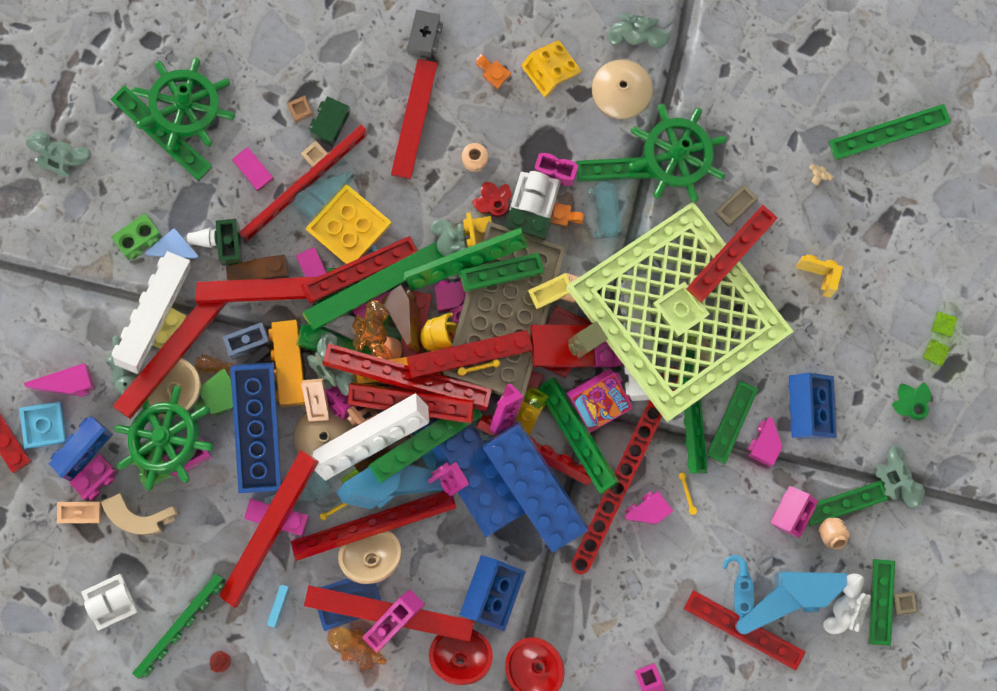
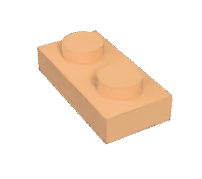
M324 379L303 380L301 385L308 422L329 420L330 412Z
M57 502V523H101V502Z

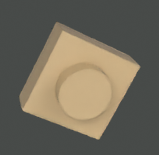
M314 141L301 153V156L313 167L328 153L317 141Z

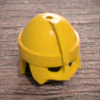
M447 313L426 322L420 332V342L427 351L431 352L453 347V339H451L449 332H452L454 335L457 324L447 322V319L451 318L453 313Z

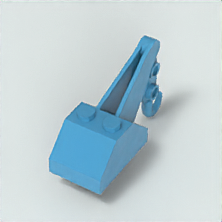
M420 430L412 432L413 436L419 433ZM430 451L421 457L428 469L409 465L381 484L372 471L367 468L346 481L336 493L343 503L367 509H373L378 506L380 509L388 504L396 495L443 491L440 478L430 484L428 482L433 477L431 473L437 470L441 464L433 451Z
M731 555L723 562V569H727V565L731 561H736L740 565V571L734 583V610L740 617L736 623V630L740 634H748L799 608H803V612H819V608H825L847 586V573L780 572L776 573V588L754 606V584L748 572V565L745 559L739 555Z

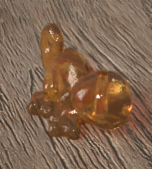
M371 300L366 305L365 318L356 316L352 324V328H354L356 333L353 346L356 347V350H362L367 345L376 357L389 360L391 359L392 352L384 345L387 341V333L382 324L388 316V311L381 302Z
M336 627L329 631L327 635L328 644L334 651L340 652L342 661L349 660L352 662L356 660L361 670L373 669L371 663L386 665L387 663L385 656L380 652L376 653L362 638L365 634L361 633L360 627H357L355 630Z

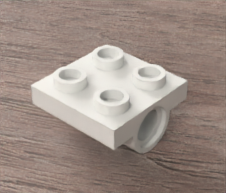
M530 171V173L521 172L509 210L513 207L550 218L561 184L560 180L549 178L546 174L537 171Z
M118 574L81 592L85 600L86 611L91 620L94 621L98 631L138 613L122 574Z

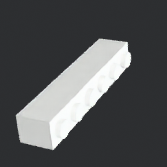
M168 251L164 257L159 259L157 264L158 270L149 279V288L141 294L139 299L140 305L137 310H133L129 327L123 329L121 334L122 340L112 351L114 365L136 374L139 373L191 269L190 260Z
M639 274L636 277L646 279V274ZM623 280L620 288L630 289L631 282ZM635 283V291L644 292L645 285ZM621 294L624 295V302L628 303L629 295ZM634 296L633 304L642 306L643 298ZM648 299L647 307L651 308V300ZM621 308L622 315L627 317V309ZM632 310L631 318L641 320L642 312ZM646 313V321L652 322V314ZM622 322L624 328L626 326V323ZM631 324L630 332L639 333L640 326ZM645 327L644 335L653 336V328ZM632 338V339L635 341V343L638 345V340H639V339H634V338ZM643 340L642 349L652 350L653 342ZM645 355L651 362V356ZM624 366L625 375H629V382L625 383L626 395H630L632 401L649 400L648 396Z
M415 393L313 451V457L319 461L315 471L326 481L429 424L427 404Z

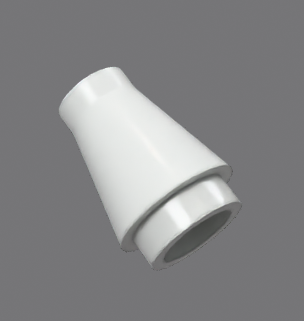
M208 228L188 233L187 242L189 245L209 248L218 246L216 229Z

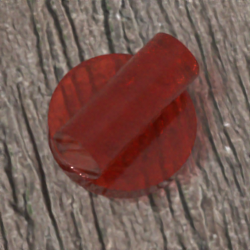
M221 650L212 654L210 657V669L218 673L229 669L231 657L228 653Z

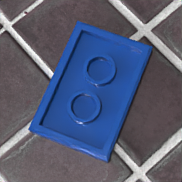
M347 578L320 587L381 600L376 583L362 584ZM317 609L324 631L361 619Z

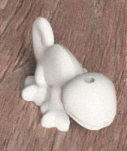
M853 573L847 576V586L842 590L845 595L837 599L833 606L835 617H828L823 622V627L828 633L840 634L846 631L848 627L852 631L853 629L856 632L860 631L865 613L871 602L870 595L860 594L865 581L862 575Z

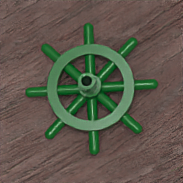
M198 57L193 58L189 70H174L170 72L167 71L161 61H156L155 67L161 77L155 81L151 89L146 90L133 87L131 90L133 95L148 98L150 116L138 121L136 127L143 129L155 123L162 131L170 134L166 146L169 151L174 150L178 137H192L196 135L200 136L205 146L210 147L213 142L206 130L213 124L216 116L228 120L235 119L233 112L218 108L217 91L229 86L230 80L225 78L212 84L209 79L197 72L200 65ZM176 82H186V83H181V84H179L178 86L176 85ZM194 84L203 89L191 94ZM168 86L174 97L161 94V92ZM208 96L210 106L196 102ZM157 101L171 105L159 111ZM193 110L205 113L206 115L199 121ZM176 112L173 123L165 119V117ZM184 115L188 117L191 122L190 125H182Z
M659 104L658 111L662 122L657 124L650 133L636 126L631 128V133L645 140L643 148L644 159L631 162L629 169L636 170L647 167L650 174L659 181L654 192L656 199L661 198L666 186L686 187L690 200L697 202L698 195L694 184L706 173L720 180L725 178V173L711 166L713 160V147L726 143L727 138L725 136L709 138L705 130L697 124L702 114L701 108H696L690 120L684 118H670L666 106ZM674 129L684 130L680 141H678ZM666 131L670 144L657 138V136ZM691 134L698 140L699 143H692V140L690 139ZM654 145L666 152L654 156ZM702 150V161L690 155V153ZM669 160L665 171L662 170L658 163ZM686 162L699 168L698 171L690 175ZM677 164L682 177L672 175Z
M178 385L173 388L170 402H158L150 405L147 399L142 405L143 410L135 417L130 427L119 424L114 427L115 432L128 435V448L130 451L129 456L117 463V468L122 470L136 462L139 466L149 471L145 483L147 491L153 489L157 474H169L177 471L181 481L188 483L190 477L184 466L192 459L196 450H213L212 443L199 441V427L196 422L208 414L210 408L203 406L191 414L188 410L178 405L182 388ZM166 413L163 425H161L157 415ZM174 415H180L183 420L171 427ZM149 421L154 429L153 431L144 430ZM187 428V438L176 436L177 433ZM141 438L151 439L144 446H140ZM181 446H184L182 451L177 455L175 450ZM155 449L152 462H149L144 455ZM165 450L170 458V461L161 463L163 452Z

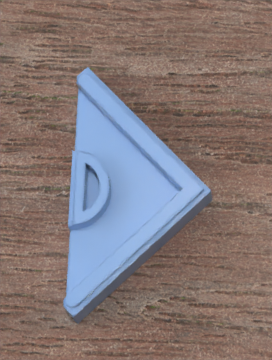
M172 229L145 252L147 256L164 257L168 251L183 258H199L175 229Z

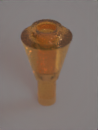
M202 353L201 357H197L196 369L199 370V374L216 372L222 369L230 371V366L235 365V363L221 362V360Z

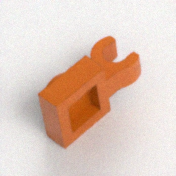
M482 54L476 60V64L485 71L483 78L497 90L511 76V72L496 60L491 64Z
M555 203L550 217V224L567 227L568 222L583 224L584 213L571 212L570 205Z

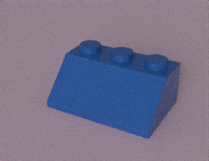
M816 373L789 375L788 388L790 392L789 409L792 438H837L834 376Z
M92 416L85 418L78 426L80 429L75 434L69 435L64 442L65 446L61 450H56L50 458L49 465L63 479L71 481L113 436L111 431Z
M481 555L459 615L505 631L526 571Z

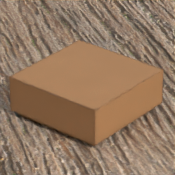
M306 96L287 103L295 123L314 115Z

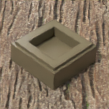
M915 591L894 594L893 601L896 615L918 612Z

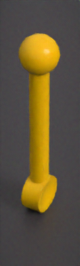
M494 359L491 363L466 369L461 367L457 373L459 376H464L467 372L492 366L499 367L500 361Z
M681 472L678 478L682 481L690 507L688 512L694 515L697 513V509L693 506L686 483L687 476Z
M342 503L326 513H321L320 519L325 521L329 515L348 504Z

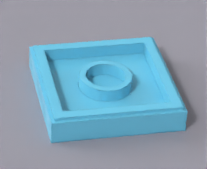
M61 401L19 408L24 449L63 444L67 435Z

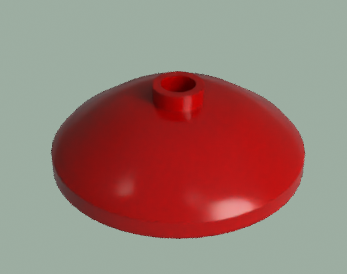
M474 629L472 630L470 642L437 635L429 649V662L432 670L439 678L454 685H470L478 682L489 672L493 661V651L489 641Z
M537 637L524 638L516 642L507 654L505 672L514 691H559L562 687L565 677L564 663L557 649L548 641ZM539 663L543 665V669L540 668Z

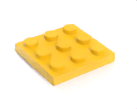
M346 184L305 229L343 263L348 264L363 257L389 229L392 222Z

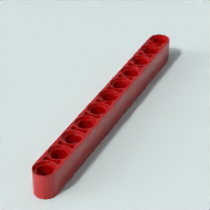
M675 375V376H676V380H675L674 382H669V383L677 384V382H678V376ZM650 399L614 472L619 480L617 484L622 486L623 491L619 495L614 494L611 489L604 493L588 526V531L585 533L572 560L571 569L578 575H583L590 569L662 418V415ZM650 409L656 410L658 418L650 419L647 411ZM640 428L648 429L649 437H640L638 430ZM632 446L638 447L641 452L640 456L633 457L629 449ZM628 465L632 470L631 474L628 476L623 475L620 471L621 466ZM608 502L613 505L614 510L612 513L607 514L603 511L602 505ZM596 521L604 524L605 529L603 532L598 533L593 529V524ZM587 540L595 543L596 548L594 551L589 552L585 550L584 543ZM583 559L586 562L587 567L584 571L576 569V560Z

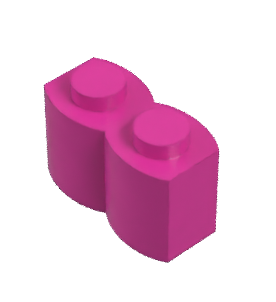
M539 153L534 171L546 174L549 178L560 180V185L573 186L578 165L571 160H558V158L551 154Z

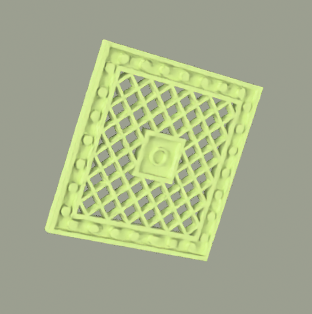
M694 202L566 287L592 323L596 321L599 323L608 337V340H606L608 345L667 422L794 332L740 261L724 277L727 282L721 281L716 286V293L711 292L707 296V298L715 299L714 307L705 305L706 298L701 303L686 290L697 277L694 275L695 268L704 269L710 263V260L726 245ZM679 237L678 244L671 243ZM684 238L693 240L692 247L683 245ZM663 248V255L656 253ZM668 248L677 250V258L667 256ZM682 251L691 253V261L681 259ZM696 254L705 256V262H695ZM648 258L647 265L639 264ZM653 259L662 261L661 268L652 266ZM667 262L676 264L675 271L666 269ZM681 265L690 266L689 274L680 272ZM632 269V276L625 275L626 272ZM637 269L646 271V279L636 277ZM651 272L660 274V282L650 280ZM665 275L674 277V285L664 283ZM679 278L688 280V285L686 282L679 285ZM616 280V286L608 285ZM621 280L631 282L630 289L620 288ZM635 283L644 284V292L635 291ZM649 287H658V295L650 294ZM721 287L730 288V295H722ZM664 289L671 290L663 296ZM605 291L615 292L614 300L606 299ZM619 295H629L628 303L620 302ZM634 296L643 298L642 306L633 304ZM648 299L655 301L651 305L653 308L647 307ZM720 300L729 302L728 310L719 308ZM734 303L743 305L742 312L733 311ZM607 305L613 306V312ZM618 307L627 309V317L617 315ZM632 310L642 312L641 320L631 318ZM709 312L713 313V320L705 319L710 315ZM646 313L656 315L655 323L646 321ZM718 315H727V323L718 322ZM660 318L666 325L660 324ZM732 318H741V326L733 325ZM746 321H755V329L747 328ZM620 322H625V323H626L625 328L623 327V325H622ZM698 324L697 331L689 330ZM630 325H639V333L630 332ZM703 325L712 326V333H703ZM645 327L654 328V336L644 335ZM717 327L726 329L725 337L717 335ZM659 330L668 331V339L658 338ZM731 330L740 332L739 340L731 338ZM745 333L752 334L751 337L745 340ZM683 334L682 342L673 341V335L677 339ZM688 335L697 337L696 345L687 343ZM632 338H634V339H639V340H638V345L635 343V341H634ZM702 338L711 340L710 348L701 346ZM643 340L653 342L652 350L642 349ZM716 341L725 343L724 351L715 349ZM658 343L667 345L666 353L657 352ZM730 344L738 345L729 352ZM672 346L681 348L680 356L671 354ZM686 349L695 351V359L685 357ZM700 352L709 354V362L700 360ZM645 355L651 356V362ZM714 355L723 356L714 362ZM656 357L665 359V367L655 365ZM670 360L680 362L679 370L670 368ZM685 363L694 365L693 373L684 371ZM699 366L707 367L698 374ZM658 372L664 373V377L662 378ZM669 374L678 376L677 384L668 382ZM683 377L692 378L683 384Z

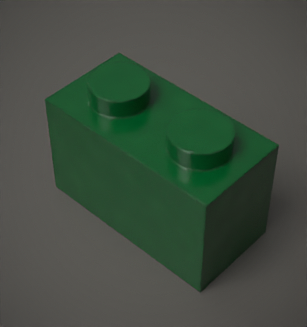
M327 96L325 102L321 101L317 110L319 114L316 119H312L308 129L312 138L334 147L351 111L348 105Z
M511 207L506 227L513 230L521 228L524 234L546 240L551 218Z
M237 219L215 221L219 262L222 266L242 263L241 236L238 233L240 232L239 222Z

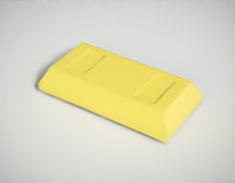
M566 273L528 290L536 309L569 295L570 293L566 287L570 284Z

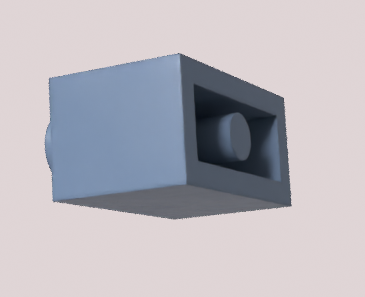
M262 322L223 336L225 346L232 360L258 351L264 345L267 347L271 346L266 328Z

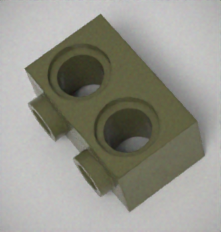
M596 321L569 339L568 347L574 356L577 355L580 358L608 340V337Z

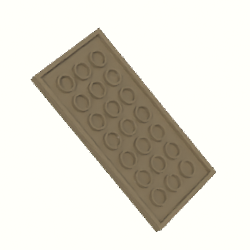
M488 221L482 242L513 231V229ZM524 234L529 247L482 264L486 265L539 252L544 273L468 291L452 340L453 346L528 330L531 341L530 326L545 324L550 303L536 309L528 290L558 277L566 248ZM532 351L497 359L500 361L499 367L492 366L467 372L464 376H459L457 373L458 369L443 372L442 375L492 389L491 392L502 396L506 386L512 384L525 396L533 367ZM492 361L484 362V363H480V364H475V365H471V366H467V367H463V368L466 369V368H470V367H474V366H478V365H482V364H487V363H491Z

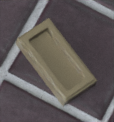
M744 184L714 213L729 227L759 198Z

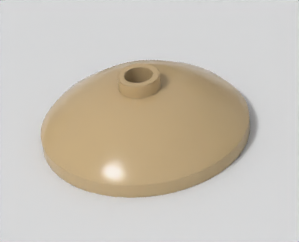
M615 60L605 64L596 73L592 83V96L595 104L604 114L616 119H629L639 115L646 109L652 97L653 87L650 76L642 66L629 60ZM622 82L626 83L627 87L622 88L619 84Z
M180 359L148 398L150 405L158 402H170L173 388L178 385L182 388L178 405L190 411L197 402L201 391V380L196 368L188 361ZM166 413L159 414L157 417L165 419ZM175 414L173 419L180 417V415Z
M330 407L329 420L308 422L306 413L299 420L295 428L294 445L298 454L300 450L305 451L313 457L314 450L353 429V425L348 419L343 421L339 416H335ZM322 433H327L328 437L326 440L320 439Z
M386 531L341 546L338 561L342 572L350 580L362 584H371L386 579L397 569L401 561L402 550L397 537L390 531Z

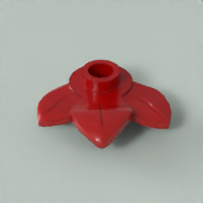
M484 182L481 186L482 196L472 200L473 206L481 213H491L496 217L504 216L508 212V201L512 197L508 184H504L498 188L492 182ZM501 204L500 208H495L496 205Z

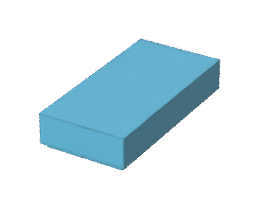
M280 585L267 626L277 628L291 587Z

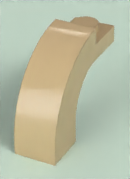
M121 493L101 502L106 515L117 527L137 535L161 533L163 530L160 524H170L175 521L174 517L179 515L176 507L171 506L148 517L137 516L130 509L125 495Z

